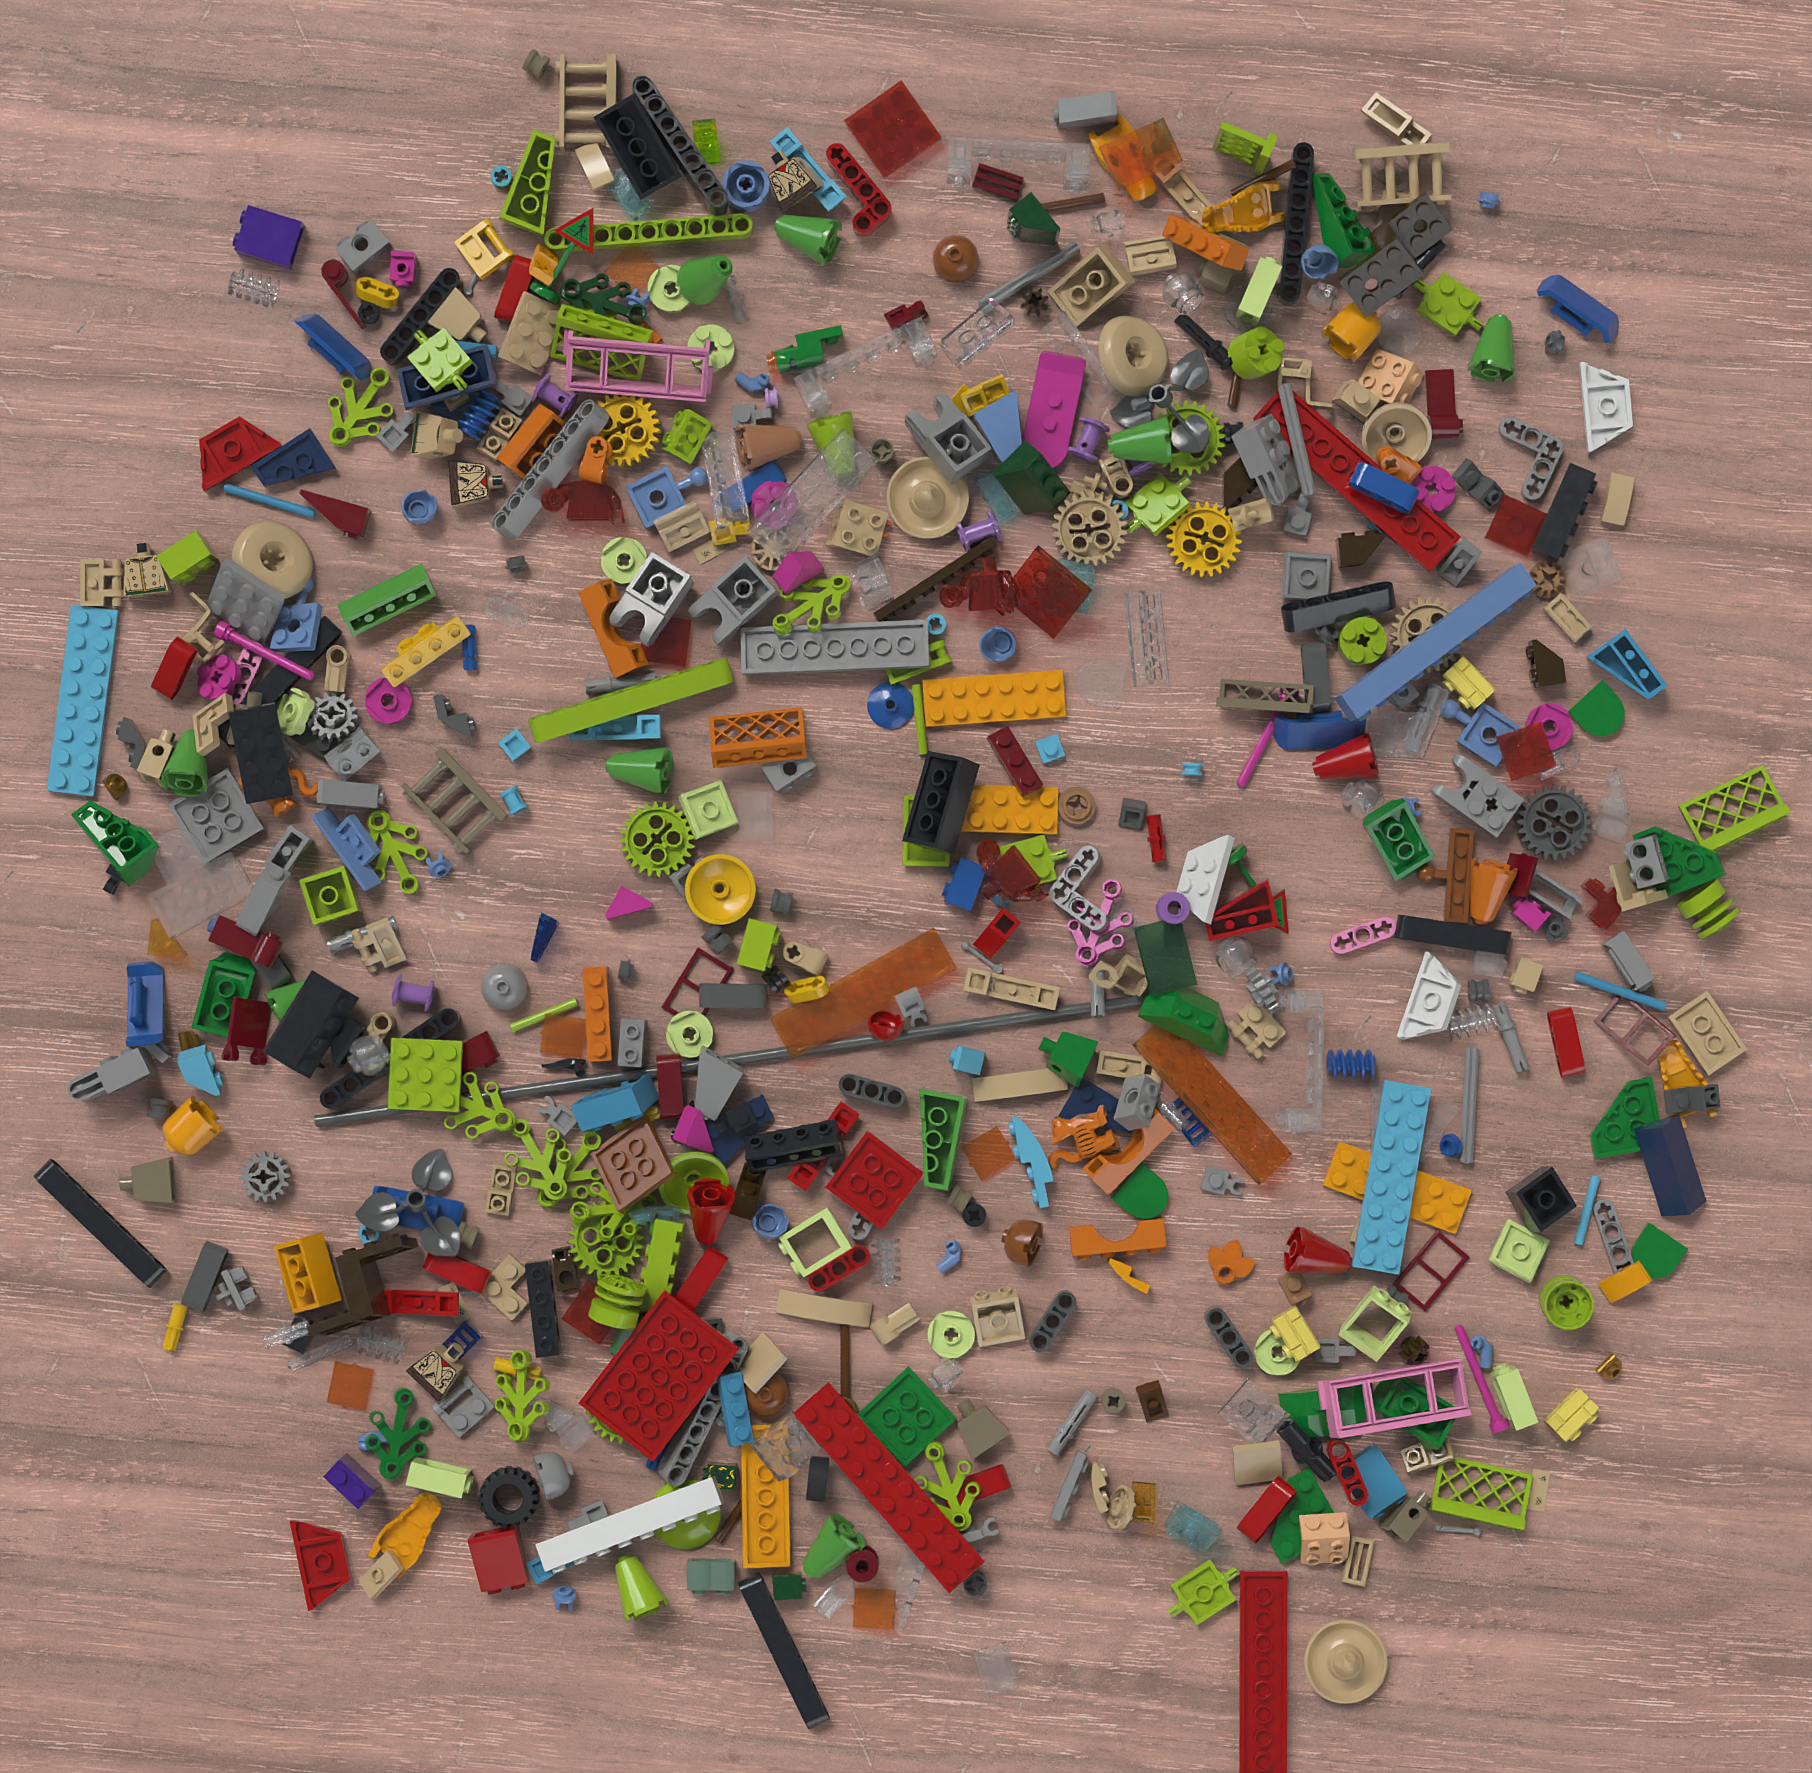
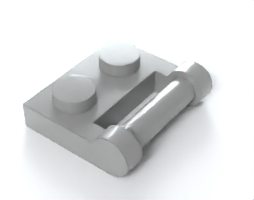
M468 1375L462 1378V1382L440 1402L436 1401L431 1406L458 1438L495 1407L493 1402ZM470 1389L473 1395L454 1412L449 1414L445 1409Z

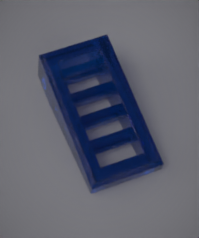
M543 912L539 916L531 953V960L534 962H539L559 924L558 920Z
M1183 1095L1164 1108L1194 1148L1213 1134ZM1184 1104L1186 1108L1175 1116L1173 1112ZM1191 1112L1192 1115L1188 1117L1185 1121L1180 1123L1179 1120L1187 1113ZM1197 1120L1198 1123L1188 1131L1185 1129L1186 1126ZM1201 1127L1204 1129V1131H1202L1196 1137H1191V1135L1195 1133L1197 1130H1199Z
M465 1320L443 1345L448 1349L450 1343L459 1344L455 1340L458 1336L467 1345L463 1348L464 1353L458 1358L460 1360L483 1335L468 1320ZM463 1330L473 1338L471 1342L461 1333Z

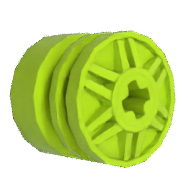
M1718 878L1706 883L1676 906L1685 919L1697 916L1698 919L1691 926L1693 930L1702 925L1704 926L1696 934L1699 939L1721 931L1741 912L1738 906L1727 910L1734 902L1732 898L1723 902L1720 901L1726 889Z
M613 1274L599 1275L597 1280L599 1286H596L594 1292L600 1297L592 1299L588 1316L594 1321L620 1329L636 1328L640 1311L634 1306L642 1305L643 1298L641 1296H644L646 1287L640 1282L625 1276Z
M1558 1275L1549 1279L1543 1285L1539 1294V1304L1544 1315L1556 1327L1564 1330H1574L1584 1326L1590 1320L1594 1311V1300L1590 1291L1577 1278L1569 1275ZM1566 1295L1570 1300H1568L1567 1305L1564 1306L1559 1301H1562L1563 1296Z

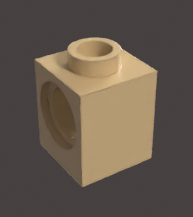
M1517 958L1508 984L1514 986L1513 991L1524 995L1527 992H1534L1543 965L1524 958Z

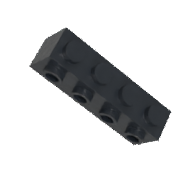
M1573 463L1569 464L1532 546V553L1556 563L1560 557H1565L1570 546L1566 542L1569 536L1574 537L1579 524L1575 523L1578 515L1583 516L1589 504L1585 502L1588 493L1593 495L1598 481H1595L1596 473Z
M836 1119L744 1137L745 1160L751 1173L843 1155L842 1134Z

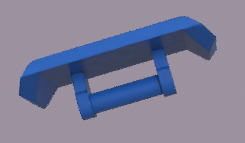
M1552 275L1544 279L1537 288L1538 296L1549 295L1557 301L1549 311L1551 314L1563 319L1580 331L1584 337L1595 327L1603 333L1605 343H1612L1618 333L1619 326L1616 313L1561 275ZM1561 305H1564L1566 308H1568L1576 315L1584 319L1586 322H1588V325H1586L1581 320L1573 316L1571 313L1563 309Z
M306 314L293 320L311 336L307 345L311 349H315L334 366L339 374H342L347 369L360 381L370 377L372 371L369 359L320 315Z
M1341 710L1318 713L1296 712V719H1287L1279 715L1275 717L1274 737L1278 746L1287 750L1335 748L1364 734L1366 718L1362 721L1358 719L1349 721L1348 718H1342Z
M153 961L129 963L126 968L128 976L126 1046L152 1045L162 1042L164 1037L163 967Z
M375 1185L372 1195L380 1192L388 1193L394 1197L396 1208L402 1205V1202L406 1201L409 1191ZM424 1194L426 1199L424 1208L433 1224L437 1218L445 1216L450 1218L459 1228L464 1208L463 1202ZM405 1207L402 1211L397 1212L399 1217L398 1226L419 1230L429 1227L421 1211L413 1212L408 1207Z

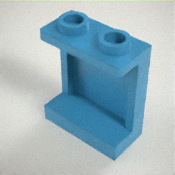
M1374 1442L1353 1456L1368 1490V1500L1361 1507L1369 1519L1380 1517L1386 1512V1507L1392 1503L1397 1505L1406 1498L1405 1494L1408 1493V1490ZM1345 1466L1341 1471V1475L1344 1478H1349L1353 1474L1351 1466ZM1355 1488L1351 1493L1358 1500L1363 1492L1362 1489Z

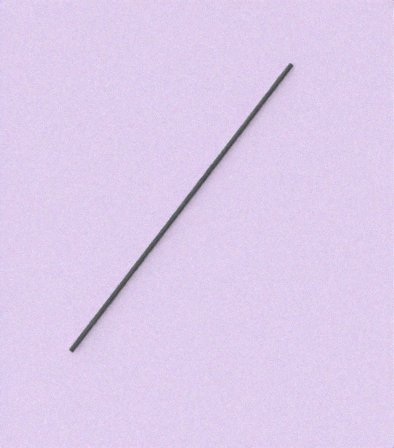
M1151 993L1142 994L1140 997L1135 995L1105 999V1011L1142 1006L1144 997ZM1091 1002L1057 1006L1055 1010L1044 1008L903 1029L900 1036L895 1040L887 1042L876 1039L872 1034L722 1056L738 1065L934 1037L1091 1014ZM699 1059L681 1061V1073L698 1071ZM657 1065L503 1087L499 1089L498 1093L501 1100L619 1083L627 1080H639L643 1074L648 1072L650 1077L653 1078L657 1077ZM490 1089L488 1091L494 1093L496 1089ZM485 1090L480 1091L484 1102L492 1101L490 1095L486 1094ZM470 1092L461 1094V1096L473 1100ZM387 1104L314 1115L315 1126L318 1127L424 1110L388 1109Z

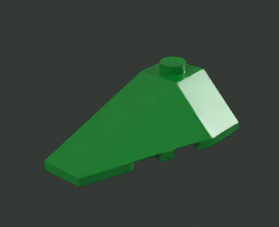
M1314 173L1312 181L1323 245H1327L1337 255L1339 261L1338 268L1355 266L1376 251L1368 236L1371 231L1368 227L1363 228L1357 219L1359 216L1355 209L1352 210L1345 203L1346 196L1330 173Z
M92 801L87 802L71 814L128 887L149 872L160 846L146 829L131 824L125 818L121 819L112 814L111 811Z

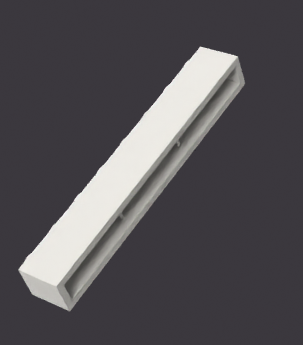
M714 1476L535 1545L544 1571L552 1570L554 1574L565 1570V1564L574 1561L575 1565L588 1561L587 1556L596 1553V1556L599 1557L609 1553V1547L618 1544L619 1548L632 1544L631 1539L640 1536V1539L643 1540L654 1536L653 1531L661 1527L663 1532L675 1528V1522L684 1519L685 1523L698 1519L697 1514L706 1511L707 1515L720 1510L719 1505L725 1502Z

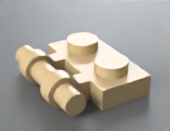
M80 559V606L105 607V597H111L112 607H121V598L124 597L123 590H121V577L124 576V569H121L120 559H112V568H105L104 559ZM105 576L112 577V589H105Z
M388 917L367 925V935H362L359 929H354L351 932L354 947L359 949L362 956L361 961L364 966H367L369 972H374L378 969L376 963L382 961L384 967L387 968L407 959ZM374 944L376 952H370L368 945Z
M1253 999L1237 1013L1243 1020L1239 1025L1233 1018L1225 1024L1231 1030L1230 1034L1234 1038L1237 1037L1245 1045L1244 1049L1249 1054L1252 1053L1256 1059L1264 1054L1258 1047L1262 1042L1270 1048L1287 1033L1263 1006L1259 1008ZM1248 1026L1257 1035L1254 1040L1244 1032Z

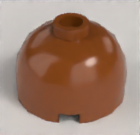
M951 235L945 237L937 244L933 251L932 261L935 271L942 279L953 283L963 282L975 274L979 264V254L971 240L961 235Z
M1023 1219L1013 1223L1009 1230H1004L1001 1242L1005 1243V1253L1012 1262L1027 1268L1034 1263L1041 1246L1038 1245V1237H1043V1223Z
M778 1371L773 1374L757 1393H754L744 1383L747 1406L758 1415L769 1416L776 1414L784 1408L788 1401L789 1386L784 1376Z

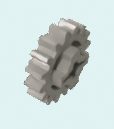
M335 691L330 697L326 692L323 699L315 697L316 704L313 711L309 714V720L307 721L308 727H312V734L319 733L318 736L321 741L328 737L329 743L332 742L334 737L339 742L342 735L347 738L350 737L348 730L355 731L354 723L358 722V716L356 715L358 712L357 708L353 707V700L349 699L346 701L345 694H342L339 698ZM318 722L322 725H325L326 729L320 726Z
M1255 966L1244 971L1249 982L1245 987L1259 1008L1264 1006L1270 1015L1281 1009L1276 1000L1279 993L1269 976L1265 973L1261 975Z
M262 1151L261 1157L257 1153H253L254 1160L245 1159L248 1166L240 1167V1170L245 1173L239 1176V1179L245 1181L241 1189H249L246 1194L247 1196L255 1194V1201L263 1197V1201L268 1202L269 1196L273 1200L278 1199L277 1192L282 1195L285 1194V1190L282 1187L290 1186L286 1178L290 1177L291 1173L285 1172L289 1164L282 1165L283 1157L276 1159V1152H271L267 1156V1152ZM259 1162V1168L255 1172L250 1173L253 1166ZM270 1162L274 1163L279 1171H275L271 1167ZM264 1170L266 1174L275 1175V1177L267 1179L266 1183L264 1179L255 1177L263 1174ZM275 1180H280L278 1186L271 1191ZM251 1182H255L257 1185H259L260 1191L257 1190Z

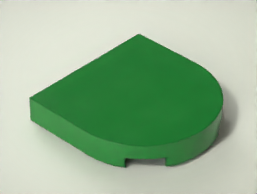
M1601 680L1570 708L1568 713L1588 734L1607 736L1620 728L1624 720L1625 710L1620 698Z
M1141 1162L1111 1199L1132 1216L1140 1219H1150L1159 1215L1166 1207L1168 1189L1164 1181Z
M1647 1222L1632 1245L1631 1256L1634 1263L1637 1261L1641 1262L1650 1278L1659 1279L1668 1276L1674 1271L1688 1248Z

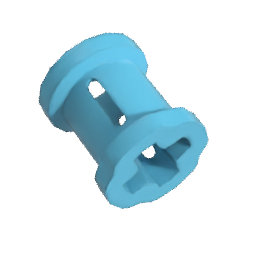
M517 785L499 795L507 804L510 816L528 807V804L524 803Z

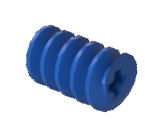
M485 389L477 390L481 397H472L476 405H467L471 413L463 412L462 415L466 421L458 420V424L461 427L460 430L479 442L482 439L478 436V432L486 434V430L482 426L483 424L491 425L487 417H496L492 409L500 410L501 407L497 401H502Z
M1329 1049L1326 1055V1077L1328 1078L1329 1072H1332L1334 1079H1337L1339 1072H1341L1343 1079H1346L1348 1072H1351L1352 1078L1356 1079L1357 1073L1360 1072L1362 1079H1365L1367 1072H1369L1371 1078L1374 1079L1375 1056L1372 1055L1371 1050H1366L1364 1056L1361 1050H1357L1355 1056L1352 1050H1347L1345 1056L1342 1050H1338L1335 1056L1333 1050Z

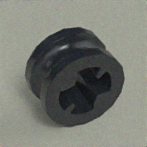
M364 302L358 308V316L362 322L371 325L379 320L380 311L375 304ZM372 307L375 315L369 316V319H366L363 311L369 310Z

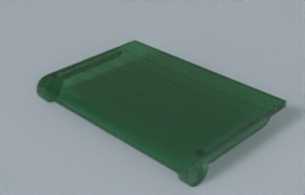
M1162 920L1133 928L1151 996L1198 985L1182 922L1179 924H1169Z

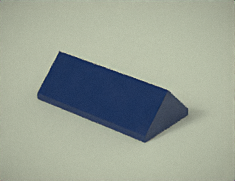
M485 344L463 350L473 362L460 376L467 383L466 389L462 386L463 391H459L452 382L436 392L414 365L397 369L405 410L496 385L498 377L488 345Z
M1676 1114L1634 1128L1661 1216L1690 1215L1706 1202V1198L1680 1115Z

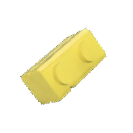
M1464 656L1460 657L1440 676L1443 679L1442 685L1449 692L1454 690L1460 697L1458 701L1465 709L1471 708L1475 710L1496 690Z
M1296 1306L1288 1308L1270 1320L1272 1326L1269 1328L1276 1339L1281 1338L1285 1346L1282 1347V1350L1289 1360L1293 1358L1297 1362L1321 1347Z
M1576 1387L1544 1421L1565 1442L1569 1439L1573 1441L1581 1434L1580 1428L1585 1423L1589 1425L1598 1417L1597 1412L1600 1409L1580 1388Z

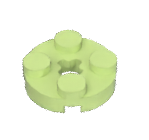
M667 265L657 269L649 279L648 293L650 300L661 311L678 313L691 303L683 297L680 285H677V273L680 266ZM675 283L677 292L671 295L667 294L668 291L665 289V286Z
M717 325L698 327L690 336L688 347L704 348L706 339L710 340L718 348L717 352L713 351L709 355V366H713V372L728 366L733 359L735 350L731 335L724 328ZM690 358L693 364L702 371L703 360Z
M615 538L607 543L603 549L601 556L602 570L609 579H613V582L621 585L630 584L646 561L647 553L644 547L635 539ZM621 555L624 557L630 556L631 559L628 561L629 565L627 567L625 565L619 566V557Z
M292 688L290 689L292 692L289 695L284 694L276 706L281 733L289 736L294 734L301 735L305 731L309 714L313 711L315 705L307 692Z
M682 1011L675 1015L668 1024L666 1039L669 1047L675 1053H680L681 1056L689 1058L697 1057L700 1054L702 1045L709 1048L712 1043L713 1027L709 1019L700 1012ZM687 1027L691 1030H696L694 1040L684 1038L683 1034L686 1033L685 1029Z
M949 1310L939 1313L928 1327V1341L932 1349L942 1357L957 1358L965 1354L973 1345L975 1338L974 1327L970 1319L961 1312ZM950 1328H954V1332L958 1333V1337H953V1341H949L948 1336L944 1335L945 1331H949Z
M1270 1329L1263 1332L1257 1338L1253 1350L1258 1366L1271 1375H1285L1292 1372L1298 1366L1300 1360L1297 1362L1293 1358L1289 1360L1283 1350L1281 1351L1283 1353L1281 1358L1279 1356L1272 1357V1348L1274 1346L1278 1348L1285 1345L1281 1338L1276 1339Z

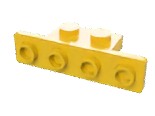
M455 616L441 627H438L435 622L427 623L420 627L418 633L411 638L406 637L399 643V646L396 647L399 656L383 666L381 671L391 685L396 687L467 638L470 632L459 616Z

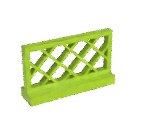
M1222 121L1212 149L1254 166L1252 174L1259 176L1264 171L1278 136L1269 133L1267 140Z
M562 304L556 316V327L550 357L567 361V355H563V352L557 350V347L564 343V332L561 326L574 330V337H584L583 334L586 333L595 336L596 339L649 343L653 330ZM573 348L572 363L600 371L601 354L598 355L595 350H588L593 357L588 360L580 354V352L587 349ZM609 351L608 357L610 356L615 365H608L607 374L631 381H641L646 359L645 354L634 356L632 353H625L629 359L621 362L616 356L618 352ZM632 363L638 370L637 374L629 372L625 366Z
M1764 765L1678 806L1697 843L1713 851H1718L1788 817L1791 813L1787 804H1784ZM1759 772L1765 780L1763 788L1749 784L1751 777ZM1737 784L1745 787L1742 798L1728 794L1732 785ZM1727 788L1726 793L1720 792ZM1748 788L1761 792L1758 803L1744 800ZM1764 793L1773 796L1777 805L1770 808L1760 805ZM1715 794L1724 797L1720 809L1707 805L1710 796ZM1727 798L1740 802L1737 814L1723 810ZM1693 804L1703 807L1700 818L1691 817L1686 808ZM1746 804L1756 807L1754 816L1747 818L1739 815L1742 805ZM1705 809L1719 813L1716 824L1702 820ZM1725 814L1734 817L1733 826L1729 828L1719 826L1721 815ZM1738 819L1743 820L1742 822L1736 824ZM1701 824L1714 828L1712 836L1705 840L1702 839L1698 832Z
M1456 1457V1459L1450 1462H1453L1459 1471L1448 1478L1443 1470L1444 1463L1437 1466L1428 1511L1516 1531H1523L1525 1529V1515L1533 1478L1532 1474ZM1459 1464H1463V1465H1467V1466H1465L1464 1468H1461V1466H1460ZM1471 1466L1476 1467L1482 1475L1472 1483L1464 1473ZM1482 1469L1490 1471L1485 1474ZM1492 1472H1499L1504 1482L1494 1488L1487 1476ZM1461 1473L1468 1485L1457 1492L1450 1480ZM1505 1474L1512 1475V1477L1508 1479ZM1516 1477L1525 1478V1488L1517 1493L1510 1481ZM1484 1479L1491 1491L1480 1497L1473 1485ZM1446 1482L1454 1495L1447 1499L1438 1497L1439 1487ZM1507 1484L1514 1496L1503 1502L1496 1490ZM1468 1488L1472 1490L1477 1498L1471 1504L1464 1503L1459 1495ZM1491 1493L1495 1495L1500 1503L1494 1509L1487 1508L1482 1500ZM1523 1493V1499L1521 1500L1519 1495ZM1454 1497H1457V1499L1459 1500V1502H1458V1501L1451 1500V1499H1453ZM1516 1498L1521 1505L1520 1515L1511 1514L1506 1504ZM1480 1502L1482 1507L1476 1506L1475 1504ZM1502 1507L1505 1512L1498 1511V1509Z

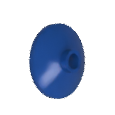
M890 682L882 683L875 687L869 695L867 701L869 716L880 727L887 729L901 727L912 716L914 710L913 697L909 690L899 683L893 685ZM887 701H894L895 707L888 709L886 707Z

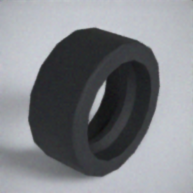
M810 1456L806 1492L807 1501L825 1502L829 1457Z

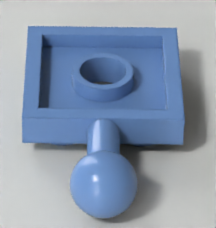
M668 466L625 487L646 529L655 526L654 520L686 505L680 491L692 485H704L708 480V473L703 468H694L690 472L689 477L676 483ZM655 491L661 492L664 496L663 501L659 504H654L650 501V496Z
M311 578L304 589L297 594L296 604L282 605L274 625L270 649L274 652L315 650L322 606L318 603L305 604L307 593L313 589L314 585ZM300 623V627L293 632L294 626Z
M1445 700L1440 707L1441 714L1444 717H1455L1466 725L1456 742L1494 767H1497L1522 727L1484 702L1479 705L1472 718L1459 710V705L1454 700ZM1491 728L1494 730L1495 738L1493 741H1486L1483 738L1484 729Z

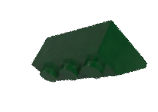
M1032 192L1009 209L1008 227L1006 228L1013 238L1018 237L1021 242L1055 245L1058 243L1060 227Z
M1024 441L992 472V475L1024 515L1055 509L1071 493L1044 456L1027 441Z

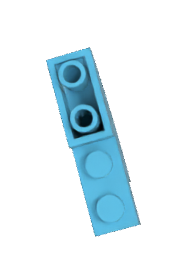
M1012 1116V1122H1008L1010 1135L1016 1137L1017 1145H1013L1015 1159H1020L1021 1164L1030 1162L1031 1166L1027 1167L1029 1181L1034 1180L1035 1189L1031 1190L1034 1204L1038 1203L1039 1208L1048 1207L1045 1183L1054 1181L1048 1160L1030 1129L1017 1116Z

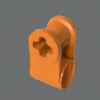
M595 436L588 441L579 469L580 479L599 484L605 482L613 449L611 444L604 438ZM602 445L604 447L603 451L599 450L597 452L596 447H601Z
M1391 446L1381 447L1376 453L1377 462L1380 464L1383 472L1408 484H1411L1422 470V467L1416 461L1403 455Z

